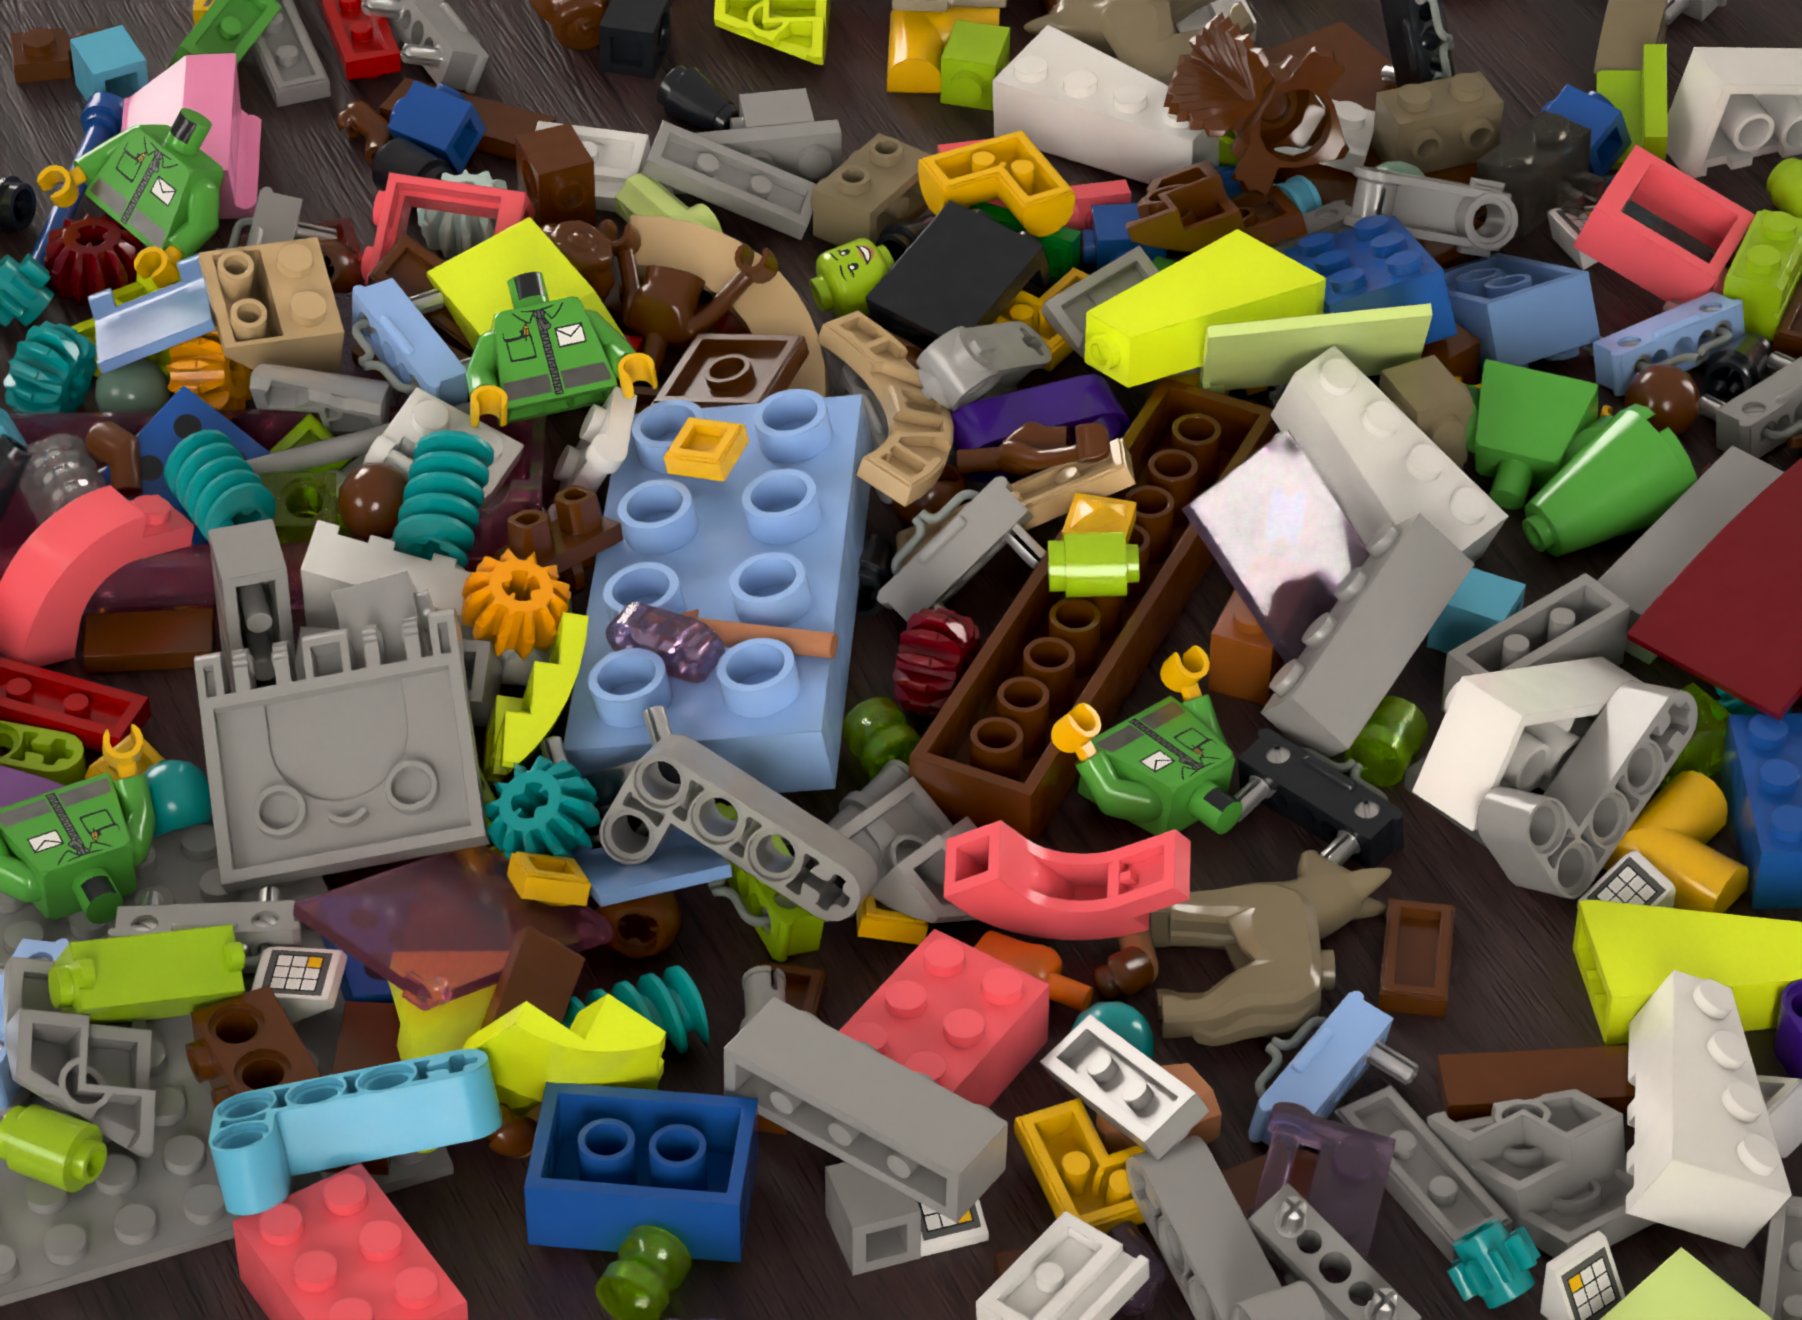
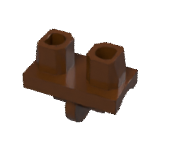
M571 485L556 493L554 500L558 519L550 522L549 514L537 509L522 510L507 518L509 544L494 551V558L498 561L508 548L520 560H525L535 551L537 565L540 567L557 565L558 581L570 585L571 597L584 590L586 585L584 570L593 565L592 556L623 540L621 523L602 516L596 492L579 485Z

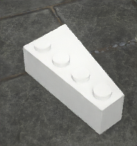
M1047 25L993 80L994 137L1022 130L1040 151L1150 184V179L1152 180L1153 178L1206 159L1213 167L1219 166V137H1207L1204 129L1190 130L1188 121L1176 122L1177 115L1168 114L1169 107H1163L1169 86L1050 25Z
M1694 47L1668 113L1667 154L1680 171L1692 178L1706 176L1708 167L1727 164L1733 170L1751 166L1753 157L1778 152L1782 158L1801 155L1802 48Z
M1335 345L1294 373L1271 413V417L1312 478H1321L1333 496L1330 506L1342 523L1350 521L1365 546L1370 538L1387 522L1392 521L1395 525H1398L1420 513L1474 563L1482 557L1508 518V515ZM1366 549L1362 553L1367 560L1370 553Z
M317 520L301 567L306 627L340 629L331 591L407 571L418 592L428 589L435 611L450 608L456 609L462 639L474 640L473 628L462 625L461 616L464 598L461 594L465 580L470 577L471 572L456 564L457 559L433 553L431 561L395 551V541L370 535L368 543L339 535V525ZM570 597L568 612L572 613V598ZM552 646L547 653L533 648L531 654L524 661L513 649H506L499 656L503 665L501 684L527 686L534 661L547 662Z
M1602 656L1462 676L1446 697L1444 703L1446 714L1412 792L1469 830L1474 831L1477 829L1479 806L1484 796L1491 789L1503 786L1529 792L1540 787L1546 791L1616 689L1622 683L1629 680L1642 681Z
M1673 970L1629 1023L1628 1082L1635 1086V1098L1627 1106V1125L1635 1128L1634 1145L1627 1152L1626 1172L1634 1176V1187L1626 1195V1214L1745 1248L1792 1195L1732 989L1712 979H1702Z

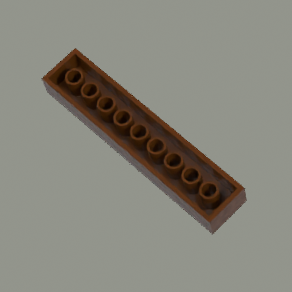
M1162 378L1122 438L1131 455L1135 484L1106 496L1108 498L1137 502L1136 521L1128 544H1138L1139 582L1127 583V596L1066 598L1065 591L1049 592L1047 550L909 756V778L915 777L953 826L966 816L970 818L977 828L1002 820L1023 837L1036 843L1079 774L1074 765L1078 760L1076 753H1065L1053 744L1051 731L1054 724L1078 704L1086 703L1095 709L1100 717L1101 730L1096 736L1107 730L1273 466L1276 425L1271 417V413L1274 409L1168 378ZM1063 528L1061 529L1055 540H1062Z

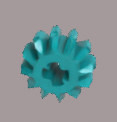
M45 321L40 326H32L27 332L25 341L17 343V352L14 358L8 361L10 370L4 379V387L7 388L5 393L6 404L12 407L15 412L25 416L24 419L41 426L46 424L56 428L62 422L68 423L74 418L76 408L84 406L85 395L93 387L91 379L97 370V362L94 360L96 345L88 341L87 337L77 333L76 329L62 323L57 325Z
M539 755L530 771L525 766L514 763V778L509 783L494 782L496 793L500 798L483 806L487 813V818L492 822L487 829V832L490 834V840L499 850H504V855L509 861L511 853H516V851L572 858L571 851L577 846L592 847L591 837L586 830L602 823L599 811L594 806L599 799L596 795L597 792L586 778H581L582 774L574 765L566 763L564 760L554 764L550 759Z

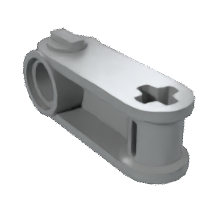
M1355 165L1353 169V175L1358 179L1351 213L1344 214L1343 224L1355 227L1354 225L1357 221L1368 216H1395L1414 238L1456 245V252L1490 258L1491 251H1500V248L1514 237L1518 227V213L1514 203L1511 201L1512 194L1504 191L1505 183L1471 177L1470 183L1465 184ZM1486 205V221L1479 229L1475 230L1473 226L1474 215L1481 206Z
M1020 321L969 328L964 326L956 327L931 343L916 360V364L919 367L918 376L923 385V388L920 390L928 401L936 400L940 405L954 412L961 406L971 402L1016 392V385L1032 370L1045 367L1051 361L1052 355L1042 337L1029 325Z

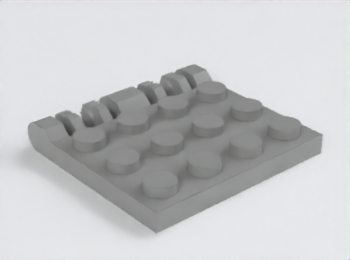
M455 608L428 613L433 652L431 656H426L419 616L402 619L401 635L407 660L386 664L384 654L386 651L385 639L378 624L361 626L366 668L357 669L354 645L348 628L302 636L301 645L306 679L298 681L293 651L289 640L272 643L273 651L271 652V658L276 676V685L257 688L255 679L256 665L249 648L232 651L236 689L234 693H231L229 673L223 652L195 656L194 666L220 882L226 893L490 844L486 813L483 807L484 799L464 666L462 634Z

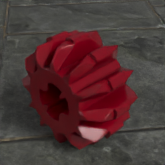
M86 213L85 218L79 221L64 219L63 228L49 232V242L45 247L46 256H44L45 268L50 272V284L57 288L59 297L68 298L74 296L78 305L84 304L88 301V296L108 288H112L113 291L136 282L137 271L134 268V260L137 254L144 249V245L120 223L114 221L108 213L100 218H92Z
M923 608L919 613H914L908 619L906 631L900 634L898 652L894 654L896 666L892 674V678L896 682L893 691L895 699L901 702L903 709L916 711V715L936 718L981 650L978 645L980 632L978 626L973 624L970 617L958 615L957 611L937 608V610Z

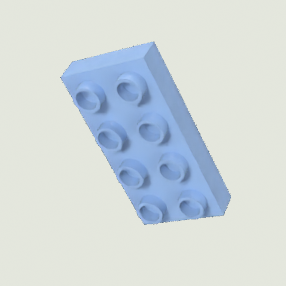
M788 389L767 397L761 403L700 408L697 404L687 400L672 399L655 403L645 408L639 414H634L627 456L617 472L610 476L604 517L621 523L623 540L597 553L586 613L589 616L586 644L579 673L573 687L563 744L568 763L574 765L582 776L641 759L652 748L643 712L648 708L659 705L664 706L673 735H685L700 742L703 746L777 793L835 789L859 589V559L864 546L871 486L856 476L862 457L875 451L862 394L823 398L811 390ZM688 417L738 423L746 426L749 443L724 482L667 473L663 457ZM699 609L698 618L836 633L838 647L834 659L794 655L788 645L771 638L750 639L738 643L731 648L695 644L694 652H691L649 630L647 624L655 620Z

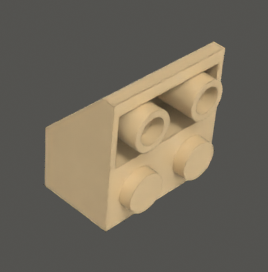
M318 237L199 252L198 260L224 356L252 370L260 364L267 363L340 374L344 329Z

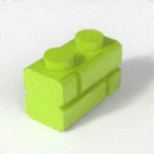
M1763 209V211H1757L1725 277L1723 296L1732 300L1741 299L1743 301L1745 333H1758L1769 342L1773 341L1774 334L1802 278V219L1786 212Z

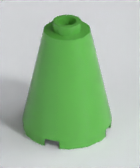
M1636 403L1619 411L1525 505L1526 519L1522 521V528L1528 541L1539 552L1546 550L1551 555L1559 557L1651 527L1698 480L1689 456L1672 430L1667 427L1658 432L1647 421V419L1655 415L1653 411Z

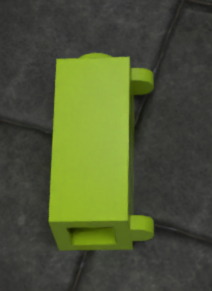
M232 924L70 942L56 959L54 966L49 970L48 987L50 999L54 1008H62L63 1013L90 1015L89 1024L110 1025L191 1015L192 1011L241 995L245 991L241 972L245 965L244 948L240 941H235Z

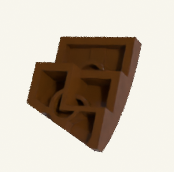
M1207 159L1152 179L1146 189L1148 194L1141 198L1137 205L1139 219L1127 222L1125 225L1132 242L1154 248L1196 252L1236 229L1266 245L1308 234L1302 212L1274 182L1266 195L1260 196L1255 191H1250L1228 198L1219 172Z

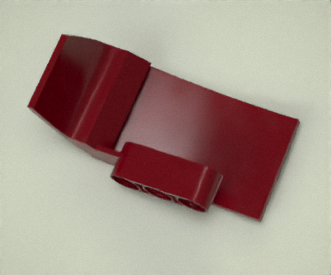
M1802 458L1787 469L1735 516L1675 577L1627 632L1628 640L1778 721L1782 719L1796 700L1799 707L1802 708Z

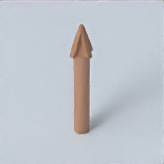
M699 609L655 620L647 624L649 630L691 652H694L695 644L731 648L746 640L771 638L788 645L794 655L834 659L838 647L836 633L698 618Z

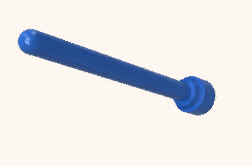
M98 92L88 99L81 115V124L85 136L74 160L121 132L124 100L121 97L109 92ZM72 163V165H71L69 171L74 168L73 163ZM85 183L78 186L79 195L72 206L61 208L53 205L31 254L42 266L45 267V247L49 242V232L63 228L64 219L73 220L88 186Z

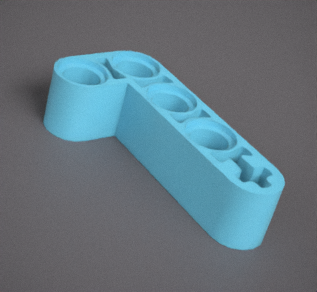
M463 1049L233 1095L216 1106L213 1112L208 1142L226 1210L233 1215L244 1216L262 1213L284 1202L289 1195L291 1176L477 1140L498 1130L503 1123V1117L486 1052L478 1049Z

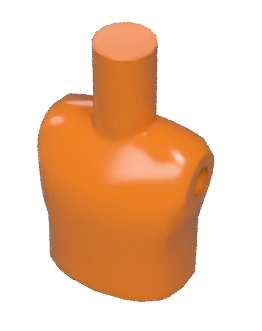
M992 930L985 933L974 946V948L1049 983L1050 1000L1080 1012L1087 1010L1094 993L1093 987L1061 975L1062 959L1054 949L1043 944L1020 941Z

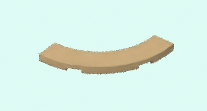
M630 215L629 223L638 230L641 236V246L638 252L634 254L639 276H645L647 266L649 265L683 270L702 278L706 282L703 289L716 296L740 270L734 260L737 248L743 244L740 241L717 230L689 221L660 216ZM755 251L752 267L757 265L762 258ZM780 271L769 282L764 284L752 283L729 311L753 335L804 336L809 355L788 389H807L818 393L823 398L830 397L829 371L822 345L817 342L818 334L814 323L795 289Z
M855 311L824 323L817 342L843 360L865 381L879 400L887 418L889 428L887 440L875 451L862 457L856 476L905 507L925 495L934 487L942 475L953 444L954 426L950 409L940 405L936 400L928 401L920 390L923 388V385L920 382L918 370L906 360L907 348L870 318L859 311Z

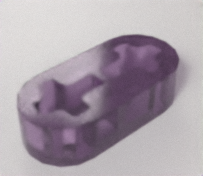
M630 602L626 604L606 629V639L615 652L629 648H642L653 651L664 661L668 676L687 682L700 683L705 681L725 653V646L721 638L704 622L644 603Z

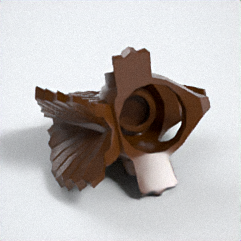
M1223 12L1216 15L1189 40L1193 50L1190 54L1179 56L1163 107H1169L1168 114L1177 115L1176 122L1188 121L1190 130L1204 129L1207 137H1224L1229 130L1234 131L1235 138L1230 151L1239 159V162L1233 172L1232 180L1239 182V186L1244 192L1255 191L1260 196L1268 194L1278 168H1298L1344 159L1350 148L1344 140L1335 105L1327 92L1345 71L1344 63L1335 60L1333 50L1324 49L1320 51L1314 46L1303 59L1288 54L1281 62H1269L1264 50L1255 48L1251 35H1242L1239 24H1233L1229 16L1227 18L1224 17ZM1316 95L1322 101L1323 105L1325 106V109L1323 108L1319 100L1316 98ZM1307 146H1312L1308 151L1294 156L1285 155L1274 150V148L1278 147L1304 149Z

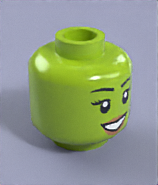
M858 238L818 256L816 260L817 277L809 280L810 291L818 309L822 313L830 310L836 318L855 311H859L865 316H870L865 297L895 264L886 246L880 245L876 247L869 239Z

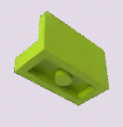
M1644 44L1642 70H1601L1597 72L1596 92L1606 97L1615 108L1622 111L1632 142L1611 169H1620L1635 145L1640 146L1666 162L1668 141L1667 44Z

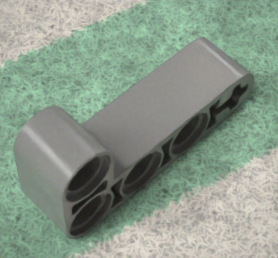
M1634 680L1622 683L1613 693L1543 795L1498 786L1491 789L1484 796L1477 814L1478 832L1508 879L1514 885L1569 899L1580 897L1589 888L1691 739L1697 725L1698 708L1694 697L1688 691Z
M671 734L660 739L634 765L604 816L599 829L600 842L605 852L612 859L625 865H637L646 861L678 827L808 912L826 921H841L850 917L873 890L878 878L877 866L872 856L863 847L696 740L685 735ZM658 761L671 764L678 771L681 784L667 781L658 768ZM714 798H722L729 801L737 812L738 820H730L722 816L715 806ZM627 815L640 818L649 830V837L636 834L628 823ZM771 835L785 837L792 844L795 856H786L775 849L771 841ZM813 857L816 860H818V862L811 870H809L805 867V865ZM837 875L846 881L843 889L834 883Z
M1198 1135L1184 1138L1159 1160L1147 1151L1128 1158L1126 1173L1132 1196L1196 1320H1326L1317 1294L1306 1281L1300 1280L1283 1287L1281 1286L1210 1149L1202 1138Z

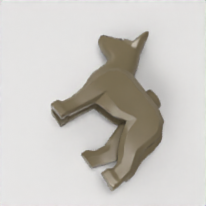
M1056 0L1048 15L1027 22L1023 29L1028 33L1038 35L1047 25H1050L1169 86L1175 67L1178 64L1179 56L1191 53L1193 49L1189 40L1201 30L1177 33L1175 25L1196 10L1217 0ZM1241 1L1232 5L1228 14L1232 23L1239 24L1242 35H1251L1255 29Z
M1307 850L1301 853L1296 871L1297 879L1285 882L1250 883L1223 889L1190 892V900L1151 912L1150 930L1155 948L1174 946L1226 950L1235 972L1224 977L1211 989L1202 993H1179L1170 989H1156L1157 1019L1162 1020L1163 1038L1192 1036L1198 1044L1213 1047L1258 1037L1269 1039L1274 1037L1292 1038L1308 1019L1318 1016L1321 1008V991H1334L1335 988L1334 950H1321L1320 940L1351 920L1366 919L1385 913L1388 907L1384 903L1368 896L1392 874L1391 869L1381 867L1351 872L1347 868L1330 861L1318 851Z

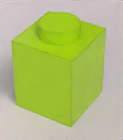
M962 20L955 21L941 56L940 103L993 111V80L1009 64L1010 27Z

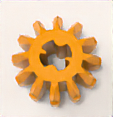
M217 327L214 331L168 348L171 356L170 364L166 366V369L170 372V382L167 387L169 391L175 394L184 385L227 419L243 414L246 400L251 399L252 396L249 389L252 370L224 356Z
M509 548L500 556L499 561L484 556L482 562L478 564L476 572H471L470 577L466 578L461 594L464 597L461 609L462 625L473 628L474 640L491 641L494 644L497 658L506 649H513L523 661L531 654L533 648L547 653L553 645L563 612L569 613L570 585L558 581L557 565L546 567L537 565L535 551L525 560L517 559Z

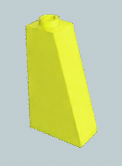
M1236 229L1087 311L1084 362L1127 388L1201 367L1207 326L1324 314L1326 278Z
M1600 900L1579 901L1572 949L1605 1046L1629 1043L1630 1021L1673 970L1702 979H1712L1724 986L1730 987L1744 1031L1776 1028L1783 991L1789 984L1802 980V922Z

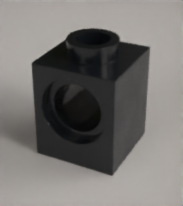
M670 0L610 1L599 25L600 66L602 72L655 78L671 42Z

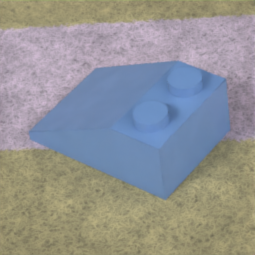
M1502 253L1492 254L1490 258L1483 257L1443 270L1455 323L1481 340L1479 368H1483L1486 359L1529 368L1528 363L1543 358L1547 361L1566 360L1579 355L1580 346L1600 339L1589 271Z

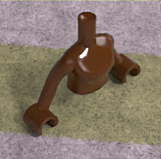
M603 220L598 227V230L606 236L607 241L612 243V253L618 258L623 289L622 322L632 332L645 339L641 353L649 355L653 359L657 380L668 344L693 340L697 334H705L732 307L752 283L764 284L769 282L778 272L777 258L769 248L763 250L760 262L752 267L754 260L753 249L748 244L740 245L735 252L734 258L736 266L740 270L697 313L698 302L706 283L702 278L679 269L649 265L641 285L634 255L641 246V236L638 230L631 223H627L623 236L615 241L618 231L616 224L612 220Z
M1029 421L1011 433L999 447L957 450L958 473L1003 471L1015 477L1026 478L1057 465L1072 462L1099 463L1104 461L1110 454V436L1101 423L1081 424L1075 426L1076 444L1072 445L1069 427L1045 426L1039 422Z

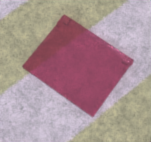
M485 845L435 854L297 902L294 904L293 910L294 917L403 990L402 997L423 1011H428L454 999L497 984L517 931L529 925L576 953L605 944L613 937V929L610 922L588 906L582 908L577 905L549 906L536 900L521 899L507 877L509 861Z

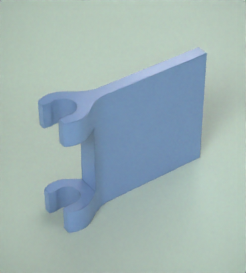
M199 253L177 261L182 281L116 306L112 288L88 296L95 321L97 364L102 374L216 330L212 308L198 260Z
M678 827L646 861L637 865H625L615 861L605 852L603 847L592 849V847L577 846L571 851L572 858L576 860L591 883L589 894L601 907L733 877L731 864L724 857Z

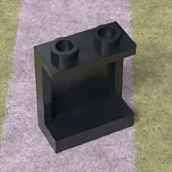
M949 200L865 299L872 321L883 329H887L915 344L924 351L936 339L956 327L964 326L969 328L993 324L1028 282L1045 288L1052 278L1045 249L1033 235L1024 231L1017 233L996 223L990 215L980 209L974 208L970 210Z

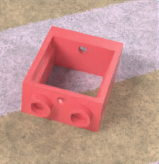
M1635 145L1594 207L1573 247L1665 302L1675 299L1686 303L1712 291L1720 295L1723 293L1725 277L1729 271L1724 267L1730 268L1755 214L1640 146ZM1629 201L1635 202L1716 250L1717 252L1710 263L1624 214L1623 210Z
M389 172L386 190H379L374 201L373 223L378 225L374 246H367L363 253L361 263L363 280L369 286L368 275L404 232L406 233L412 207L497 219L494 235L528 217H531L534 221L536 210L526 192Z

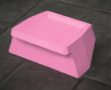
M236 53L186 55L135 94L124 98L121 132L138 124H166L172 127L181 108H188L205 116L212 126L200 149L222 166L224 173L219 189V219H241L254 216L258 194L262 119L255 115H248L241 109Z

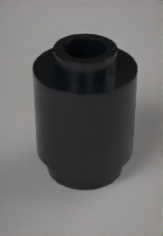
M404 137L392 139L380 147L372 162L373 182L376 187L383 191L386 190L389 172L441 180L442 173L446 172L455 176V173L451 171L449 164L445 160Z

